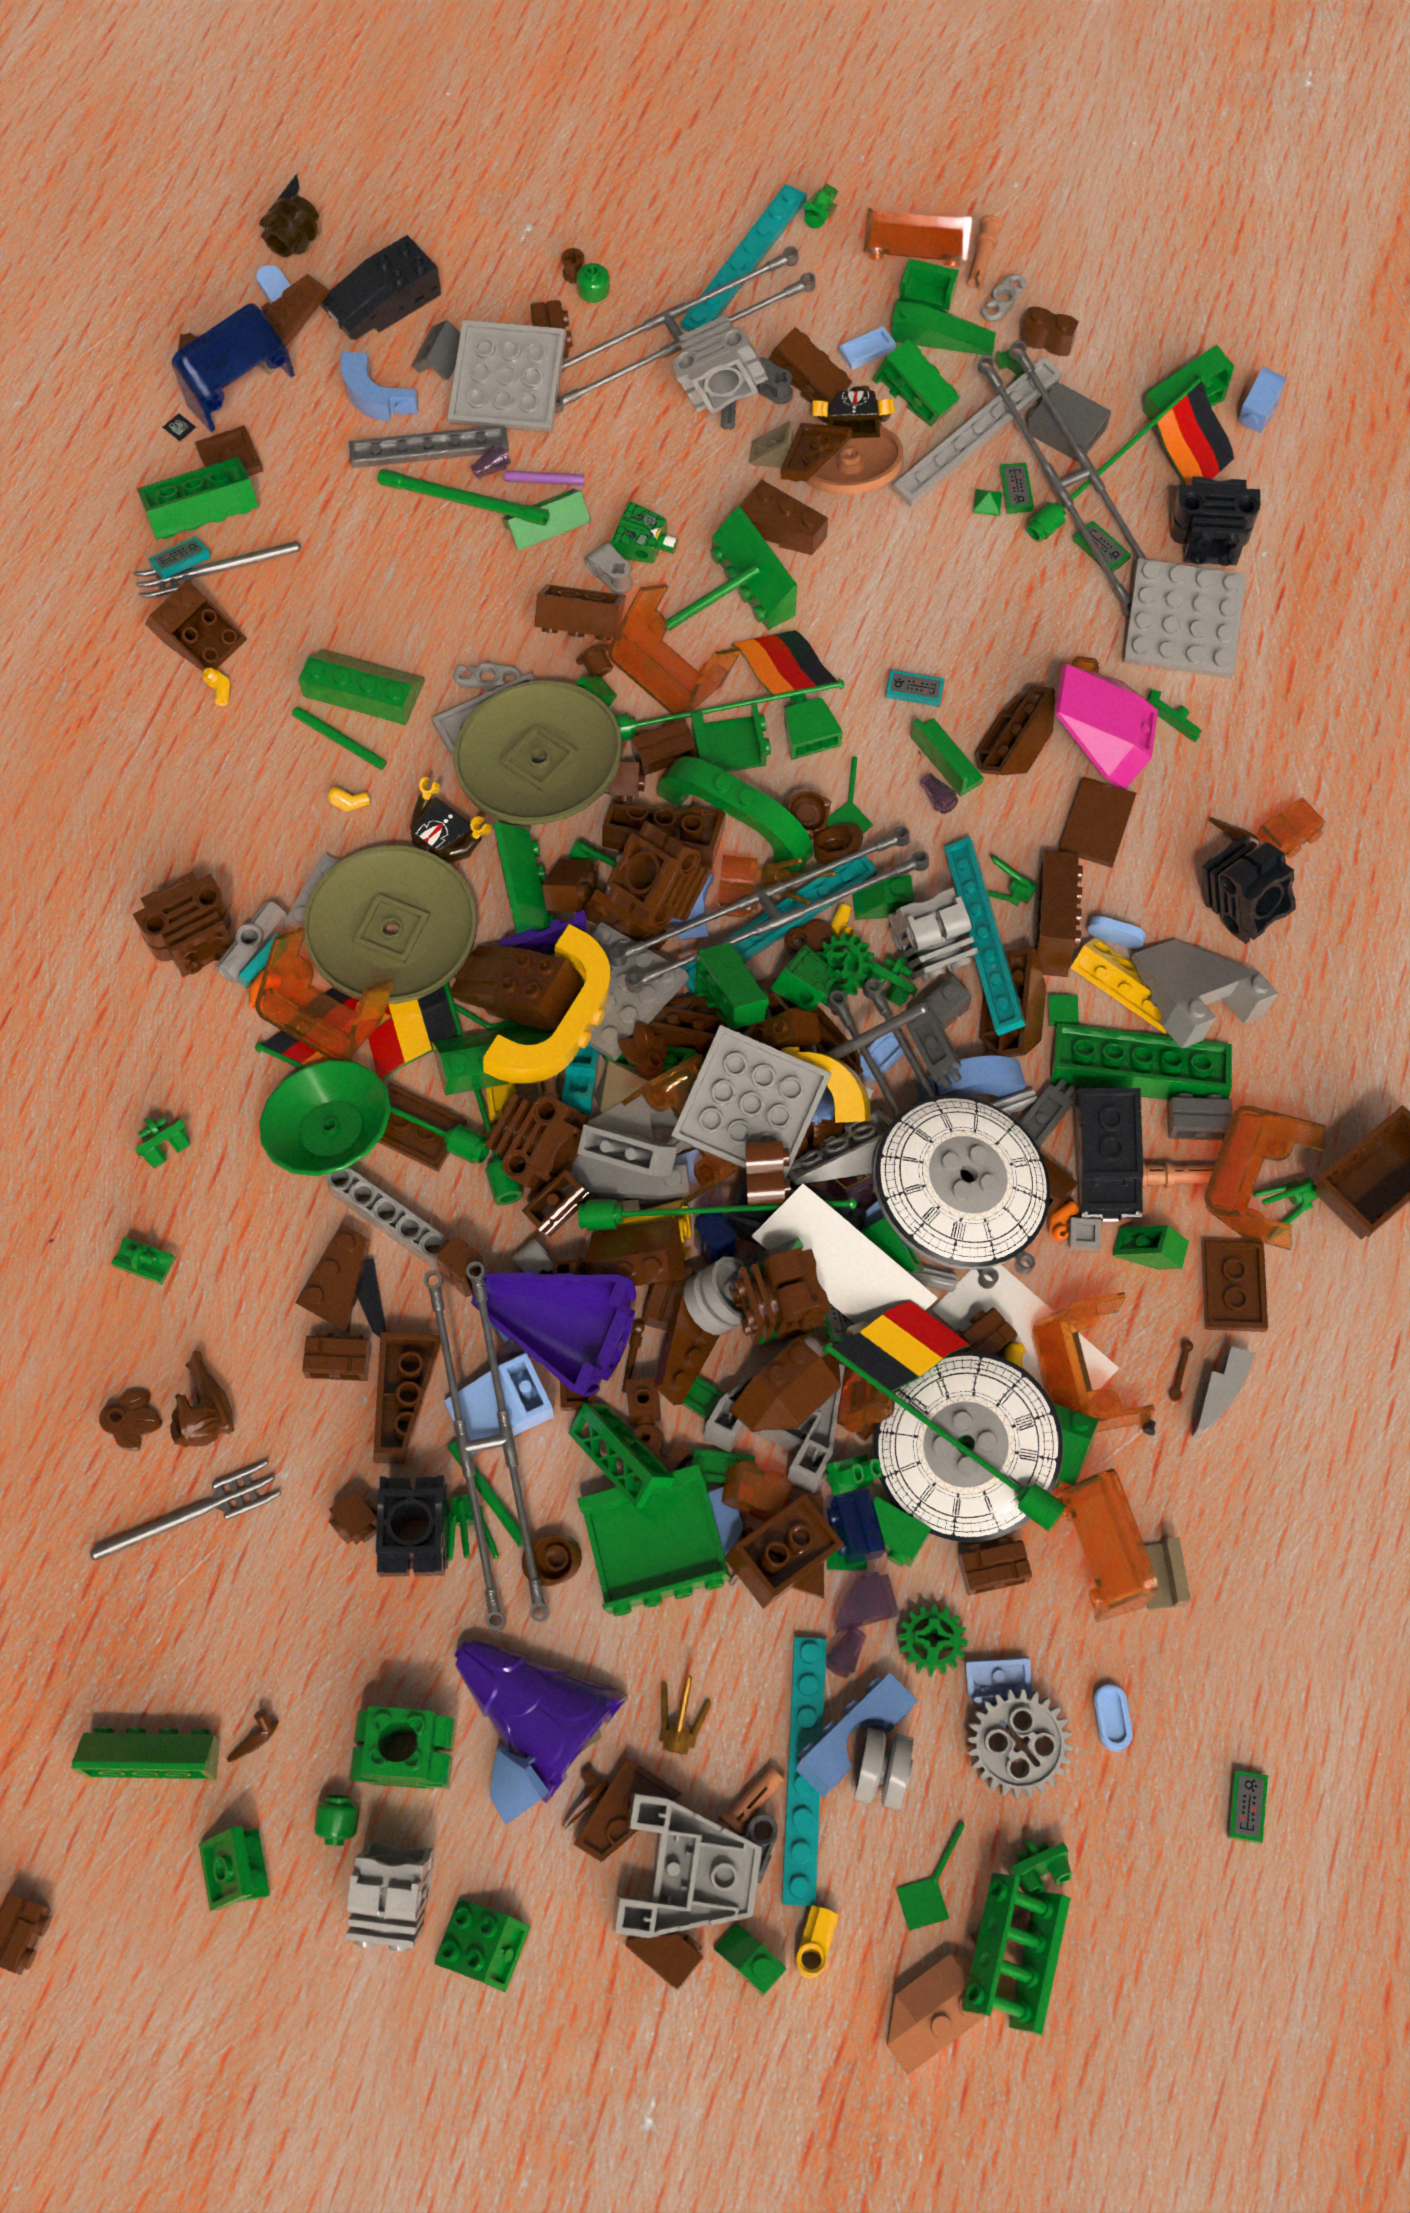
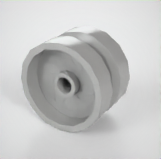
M722 1257L688 1278L684 1286V1300L689 1314L697 1325L713 1335H724L740 1325L741 1319H745L741 1306L736 1307L732 1297V1289L735 1288L734 1280L737 1279L739 1268L744 1266L742 1261L734 1257Z
M868 1728L857 1777L854 1801L871 1804L875 1800L878 1785H883L881 1794L882 1806L900 1811L904 1792L908 1788L913 1763L911 1756L914 1738L897 1734L893 1738L890 1752L887 1754L885 1753L887 1741L885 1731Z

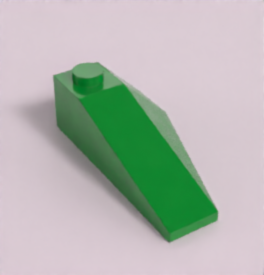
M898 298L892 321L891 337L895 343H903L909 339L916 346L992 356L996 332L924 301Z

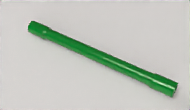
M381 469L378 473L377 481L379 485L399 490L405 489L520 518L523 521L543 526L549 521L550 514L547 509L531 505H521L412 478L386 469Z

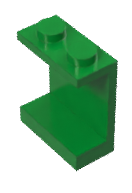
M757 704L752 705L751 717L704 723L702 712L691 714V729L698 759L707 761L726 772L766 766V757L771 755L769 738H764L763 731H766L764 714L759 715Z

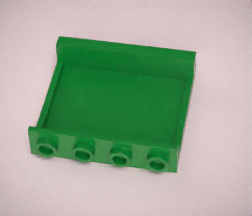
M699 1464L670 1472L675 1477L671 1487H654L643 1508H635L617 1487L577 1499L579 1509L584 1514L605 1602L602 1606L608 1614L613 1613L614 1616H623L631 1613L633 1607L643 1604L645 1608L655 1607L662 1604V1599L671 1596H675V1599L686 1598L694 1594L693 1590L703 1587L706 1590L718 1589L724 1586V1581L731 1580L727 1562L724 1559L725 1554L704 1472ZM641 1480L634 1482V1490L637 1494L643 1485Z

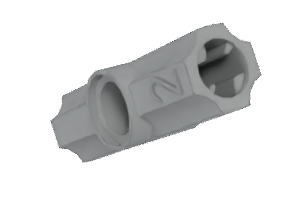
M265 901L248 924L242 925L237 930L236 940L215 965L216 971L230 982H237L239 974L266 946L267 942L287 917L286 912L277 904ZM256 939L254 943L246 944L248 940Z

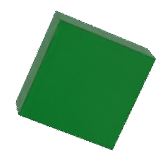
M1049 995L1047 999L1048 1026H1056L1057 1023L1078 1025V995Z

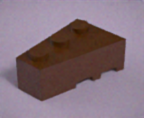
M796 327L774 348L769 357L772 363L791 372V385L800 390V396L811 404L814 400L828 401L829 404L834 401L838 392L847 391L853 382L844 370L839 369L825 352L819 350L810 341L809 337L805 333L800 332Z

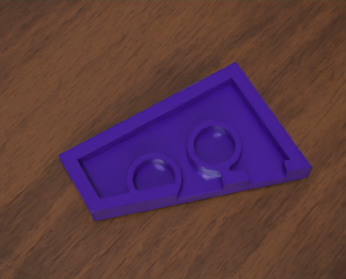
M584 910L574 913L575 919L562 923L561 919L551 921L550 926L545 930L529 929L500 940L501 947L523 948L552 956L555 953L556 943L569 924L587 933Z

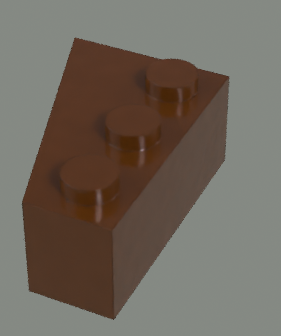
M763 480L758 483L739 506L763 539L780 544V548L813 555L827 538L828 517Z

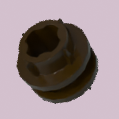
M299 195L293 196L291 199L281 198L275 202L273 210L268 212L263 219L265 228L263 239L273 252L283 258L291 254L300 255L308 249L309 242L315 240L319 233L316 223L319 214L308 200Z

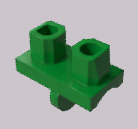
M825 183L823 188H820L818 193L816 192L810 197L804 206L806 209L804 220L813 229L823 226L838 206L833 201L839 191L829 184Z
M901 955L897 961L888 957L884 964L892 968V971L870 960L869 963L874 964L875 968L869 969L868 973L874 979L879 980L882 986L885 981L893 985L887 1000L901 1007L910 995L915 996L918 991L916 986L899 977L900 974H903L910 978L913 974V970L905 966L908 960L907 957ZM869 987L872 991H876L875 988Z
M149 1116L145 1117L143 1120L147 1127L139 1131L138 1134L143 1140L151 1134L154 1137L137 1147L135 1152L140 1159L144 1157L146 1162L155 1169L167 1161V1158L159 1148L161 1145L169 1141L177 1153L191 1145L184 1131L186 1130L185 1124L180 1119L160 1132L159 1129L168 1124L166 1119L161 1117L153 1122Z
M124 1237L111 1265L162 1285L175 1257L147 1244Z
M867 1454L826 1464V1481L832 1488L833 1495L874 1485L873 1479L882 1477L878 1458L868 1460Z
M1030 1837L1022 1841L1025 1850L1015 1854L1018 1863L1010 1866L1012 1875L1021 1877L1019 1886L1025 1894L1032 1897L1041 1894L1044 1891V1885L1040 1877L1050 1873L1056 1885H1061L1071 1880L1072 1872L1068 1862V1849L1064 1842L1049 1848L1045 1841L1035 1845Z

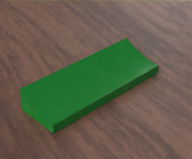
M1057 1023L1050 1084L1056 1086L1063 1078L1067 1081L1065 1086L1067 1088H1070L1071 1085L1077 1089L1141 1088V1097L1171 1100L1172 1097H1176L1180 1093H1190L1194 1098H1205L1210 1094H1219L1223 1096V1099H1229L1232 1090V1044L1200 1041L1181 1049L1170 1036Z

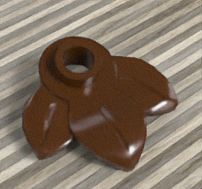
M815 921L805 928H793L788 931L784 938L785 948L793 955V958L804 944L815 954L817 951L823 952L825 949L822 943H832L827 939L831 933L832 926L825 922ZM796 939H801L804 944L797 947L793 942Z
M637 1020L634 1024L633 1038H619L617 1040L624 1057L630 1063L636 1064V1068L641 1075L656 1077L664 1069L663 1059L667 1056L668 1046L663 1035L654 1036V1032L649 1025Z
M146 1391L127 1392L122 1395L118 1403L109 1404L100 1412L99 1423L101 1428L105 1432L113 1434L117 1445L125 1450L139 1451L141 1436L153 1433L162 1427L163 1423L158 1414L146 1407L150 1399V1393ZM116 1413L120 1415L121 1420L119 1422H112L109 1416Z

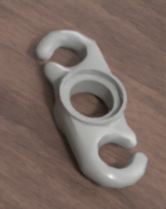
M1018 274L1007 275L995 287L991 300L986 303V307L981 309L982 316L986 320L992 322L1001 320L1013 308L1017 295L1022 292V288L1027 286L1024 277ZM1017 281L1021 287L1015 288L1010 283ZM1001 294H1006L1011 299L1008 301H1001L997 298V296ZM987 308H994L998 313L990 314Z
M489 662L482 663L478 667L468 666V671L471 672L469 678L463 679L460 677V674L466 669L464 665L457 667L453 675L455 682L460 686L479 688L484 691H491L498 686L507 684L504 680L507 675H514L515 679L522 677L521 672L513 666L495 665ZM485 672L495 674V678L488 682L483 681L480 677Z

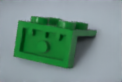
M460 1899L434 1963L439 1967L472 1978L506 1993L531 1926L508 1915Z

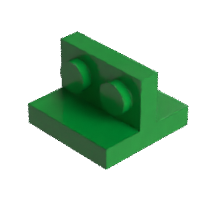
M242 1826L233 1827L199 1844L210 1911L222 1910L234 1903L259 1900L270 1896L259 1829L243 1831Z

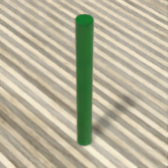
M756 563L664 621L666 628L669 631L760 574L761 570Z
M300 707L294 708L292 716L376 768L380 770L385 768L387 764L385 759Z
M456 1440L447 1448L461 1466ZM474 1464L475 1487L518 1547L523 1546L520 1526Z

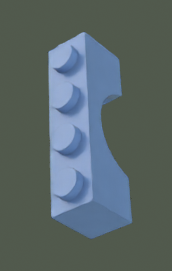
M891 1673L883 1680L879 1677L875 1678L864 1690L868 1695L861 1702L855 1698L843 1710L846 1716L839 1723L833 1720L820 1733L824 1738L817 1745L810 1742L799 1753L798 1757L801 1761L796 1767L797 1772L823 1798L847 1775L852 1767L847 1755L848 1736L855 1730L863 1727H877L890 1732L918 1702Z

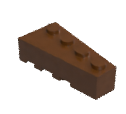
M1044 850L1040 868L1039 905L1036 923L1038 927L1035 940V949L1043 975L1067 977L1074 947L1079 948L1081 930H1076V926H1080L1082 909L1077 908V904L1081 903L1082 887H1077V883H1081L1083 866L1078 865L1077 853Z
M381 1332L373 1463L405 1464L442 1347L440 1335Z

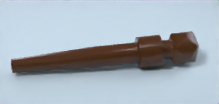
M635 1322L632 1327L633 1335L630 1336L629 1340L630 1349L621 1391L623 1393H626L625 1380L631 1379L638 1347H641V1334L645 1329V1325L642 1322Z

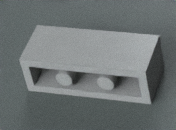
M584 1124L577 1154L649 1176L671 1177L678 1147L604 1125Z

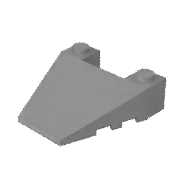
M1172 939L1139 951L1131 957L1144 986L1148 985L1152 993L1150 999L1153 1006H1158L1162 1018L1160 1021L1163 1028L1181 1049L1203 1041L1217 1018L1206 1005L1223 999L1245 1024L1265 1016L1279 994L1260 972L1177 939Z
M676 1084L646 1087L587 1122L586 1125H604L653 1140L652 1129L674 1127L680 1117ZM579 1155L573 1164L571 1172L592 1192V1197L601 1199L611 1198L622 1201L638 1199L639 1204L650 1205L651 1208L676 1200H684L683 1206H691L686 1165L673 1166L671 1177L649 1176L583 1155Z
M788 1339L765 1359L758 1369L751 1375L748 1374L730 1393H726L719 1400L706 1423L703 1437L705 1441L727 1452H732L744 1428L749 1429L730 1412V1408L753 1377L793 1340ZM839 1364L840 1389L801 1426L793 1429L753 1432L797 1454L790 1466L786 1482L813 1494L817 1492L826 1475V1464L830 1463L833 1454L845 1367L842 1364Z
M632 1792L627 1827L659 1833L650 1899L617 1895L612 1925L614 1933L650 1938L661 1934L753 1917L762 1847L666 1797Z

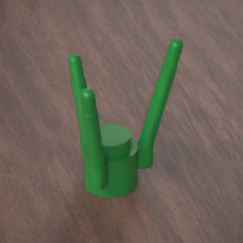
M579 840L572 847L569 854L571 859L592 860L593 867L598 860L614 868L618 864L615 862L616 858L599 851L584 840ZM598 885L596 888L593 889L594 891L598 889L601 892H603Z
M992 854V862L1014 878V881L1008 890L1013 893L1012 896L988 890L989 897L1008 901L1016 906L1021 901L1028 904L1038 884L1022 876L1002 859Z
M1306 1177L1300 1181L1294 1180L1287 1184L1266 1188L1253 1193L1254 1197L1278 1193L1263 1199V1205L1288 1197L1293 1205L1299 1204L1300 1206L1269 1232V1236H1275L1303 1212L1313 1208L1311 1201L1319 1198L1315 1194L1317 1186L1314 1184L1313 1179Z
M461 1495L450 1500L449 1561L453 1559L456 1525L460 1527L464 1558L468 1559L470 1557L467 1526L474 1524L469 1495ZM479 1505L486 1543L493 1558L498 1559L499 1554L483 1517L482 1506Z

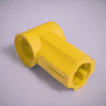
M811 1906L795 1957V1967L801 1976L814 1978L823 1971L839 1914L822 1907ZM806 1952L815 1953L819 1957V1967L813 1970L807 1969L802 1964V1955Z

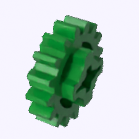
M842 933L841 937L833 935L831 936L832 943L823 942L822 945L825 950L823 952L817 951L816 955L838 974V978L831 987L833 990L842 991L846 997L848 994L858 995L857 987L863 989L865 985L864 980L873 978L868 972L869 969L875 968L874 964L869 963V959L874 956V953L866 951L869 944L861 942L860 937ZM843 947H851L850 949H845L844 951L840 950ZM848 980L845 984H838L839 981Z
M933 1604L930 1612H927L924 1606H920L918 1616L913 1612L908 1614L907 1617L911 1622L910 1624L907 1622L901 1623L900 1628L906 1634H899L897 1637V1641L905 1643L899 1649V1654L909 1655L905 1664L908 1666L913 1662L916 1663V1673L918 1674L925 1668L927 1669L928 1677H932L935 1669H938L943 1676L946 1674L947 1665L952 1669L957 1668L958 1664L954 1658L963 1659L965 1653L959 1648L966 1647L968 1644V1640L960 1638L966 1632V1627L956 1626L960 1617L957 1615L950 1619L948 1617L949 1608L947 1607L942 1613H939L936 1604ZM927 1621V1625L922 1631L916 1630L912 1632L918 1624ZM940 1622L947 1626L951 1633H946L940 1626ZM929 1634L935 1635V1640L939 1641L936 1647L930 1646V1641L927 1640ZM914 1648H919L925 1655V1659L920 1657ZM953 1649L946 1658L938 1661L939 1654L943 1650L949 1651Z

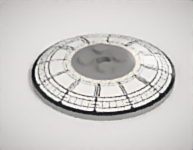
M943 1095L922 1100L905 1109L893 1120L881 1137L876 1150L873 1180L878 1203L885 1218L896 1234L907 1245L936 1263L969 1270L985 1269L1003 1264L1016 1257L1028 1247L1044 1224L1050 1202V1182L1044 1159L1028 1132L1009 1114L992 1104L976 1098L958 1095ZM960 1170L969 1171L973 1175L974 1181L972 1183L964 1181L961 1178Z
M971 1351L955 1352L945 1357L918 1380L893 1392L959 1441L964 1436L972 1437L975 1441V1448L972 1452L1021 1488L1026 1484L1032 1487L1036 1482L1052 1494L1063 1463L1064 1444L1061 1423L1057 1411L1045 1390L1028 1372L1018 1365L992 1354ZM887 1397L876 1425L874 1456L875 1459L878 1458L882 1473L880 1481L896 1508L930 1527V1534L960 1542H981L999 1538L1017 1530L1031 1520L1017 1509L1020 1502L1016 1500L1018 1495L1016 1491L969 1456L961 1453L958 1448Z

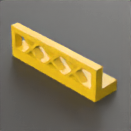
M1097 937L1086 943L1070 968L1165 1034L1167 1031L1163 1028L1160 1021L1162 1018L1158 1006H1153L1150 999L1152 993L1148 985L1144 986L1134 963Z

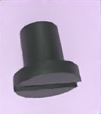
M1149 1420L1147 1426L1143 1428V1432L1148 1435H1154L1156 1423L1153 1420Z

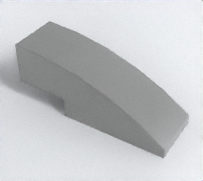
M1231 1346L1225 1355L1221 1373L1214 1371L1210 1373L1205 1383L1192 1437L1200 1438L1226 1412L1248 1376L1255 1356L1254 1352Z

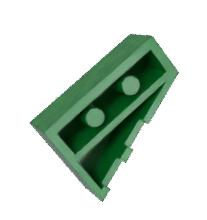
M909 339L886 356L871 379L876 384L881 381L891 389L889 394L894 398L899 395L909 403L907 408L930 427L952 410L960 399L955 388L943 379L938 369L927 361L919 347L912 344Z
M1216 344L1146 393L1142 411L1152 421L1188 388L1199 374L1205 377L1203 386L1212 407L1225 400L1234 365Z
M731 943L698 950L694 994L697 997L704 996L707 999L705 1004L709 1008L715 1006L718 1009L717 1015L731 1029L765 1021L766 1008L769 1006L768 996L764 990L760 989L753 972L748 971L741 954L735 951Z

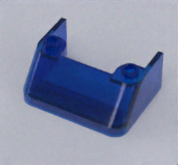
M253 303L245 305L180 349L172 359V367L187 407L210 432L216 430L210 413L222 406L224 401L223 388L252 368L264 362L268 368L281 367L290 377L295 375L287 348L262 310Z

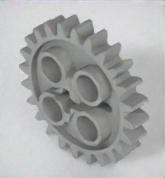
M1021 1688L1018 1692V1697L1014 1696L1012 1690L1007 1689L1006 1699L1004 1700L999 1694L995 1693L994 1700L996 1704L991 1705L984 1700L983 1705L987 1711L984 1714L975 1711L974 1714L980 1720L979 1723L968 1724L971 1729L976 1731L975 1735L966 1737L967 1741L975 1745V1747L967 1750V1754L977 1756V1759L971 1763V1767H982L983 1769L978 1775L979 1779L984 1780L990 1776L991 1779L988 1787L994 1789L1000 1783V1793L1004 1796L1010 1788H1012L1015 1798H1019L1021 1789H1024L1029 1798L1033 1796L1034 1787L1041 1793H1045L1044 1783L1046 1781L1055 1786L1057 1784L1053 1775L1055 1773L1065 1775V1772L1059 1767L1060 1764L1071 1763V1760L1064 1756V1751L1073 1750V1746L1065 1743L1064 1739L1071 1737L1072 1732L1062 1730V1727L1068 1723V1720L1066 1718H1056L1061 1710L1059 1707L1056 1706L1050 1710L1048 1709L1051 1701L1049 1698L1046 1697L1038 1703L1039 1693L1033 1691L1029 1699H1027L1025 1689ZM1019 1711H1026L1029 1718L1027 1725L1023 1728H1016L1013 1724L1014 1715ZM1000 1720H1004L1015 1735L1020 1738L1026 1737L1023 1744L1039 1761V1766H1034L1027 1755L1020 1749H1013L1016 1743L1000 1726ZM997 1732L1002 1733L1004 1736L1003 1746L998 1750H992L988 1743L990 1736ZM1041 1736H1046L1050 1741V1747L1047 1752L1039 1754L1035 1750V1742ZM1022 1758L1026 1764L1025 1771L1020 1775H1012L1010 1771L1012 1761Z

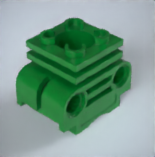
M368 1706V1710L357 1711L354 1743L364 1746L354 1747L352 1750L349 1779L352 1782L369 1783V1785L431 1790H435V1788L450 1789L452 1757L449 1754L438 1752L439 1750L453 1751L455 1729L457 1727L456 1720L452 1717L436 1715L435 1711ZM409 1733L417 1737L416 1750L410 1758L402 1762H391L386 1759L387 1746L395 1736Z

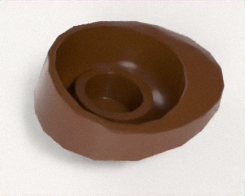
M845 823L833 825L822 830L814 838L813 853L815 859L821 864L826 865L857 852L863 841L861 828L855 824Z
M549 1534L531 1543L537 1576L541 1580V1586H554L564 1583L575 1576L581 1566V1549L578 1543L570 1536ZM524 1551L521 1559L524 1575L530 1580Z

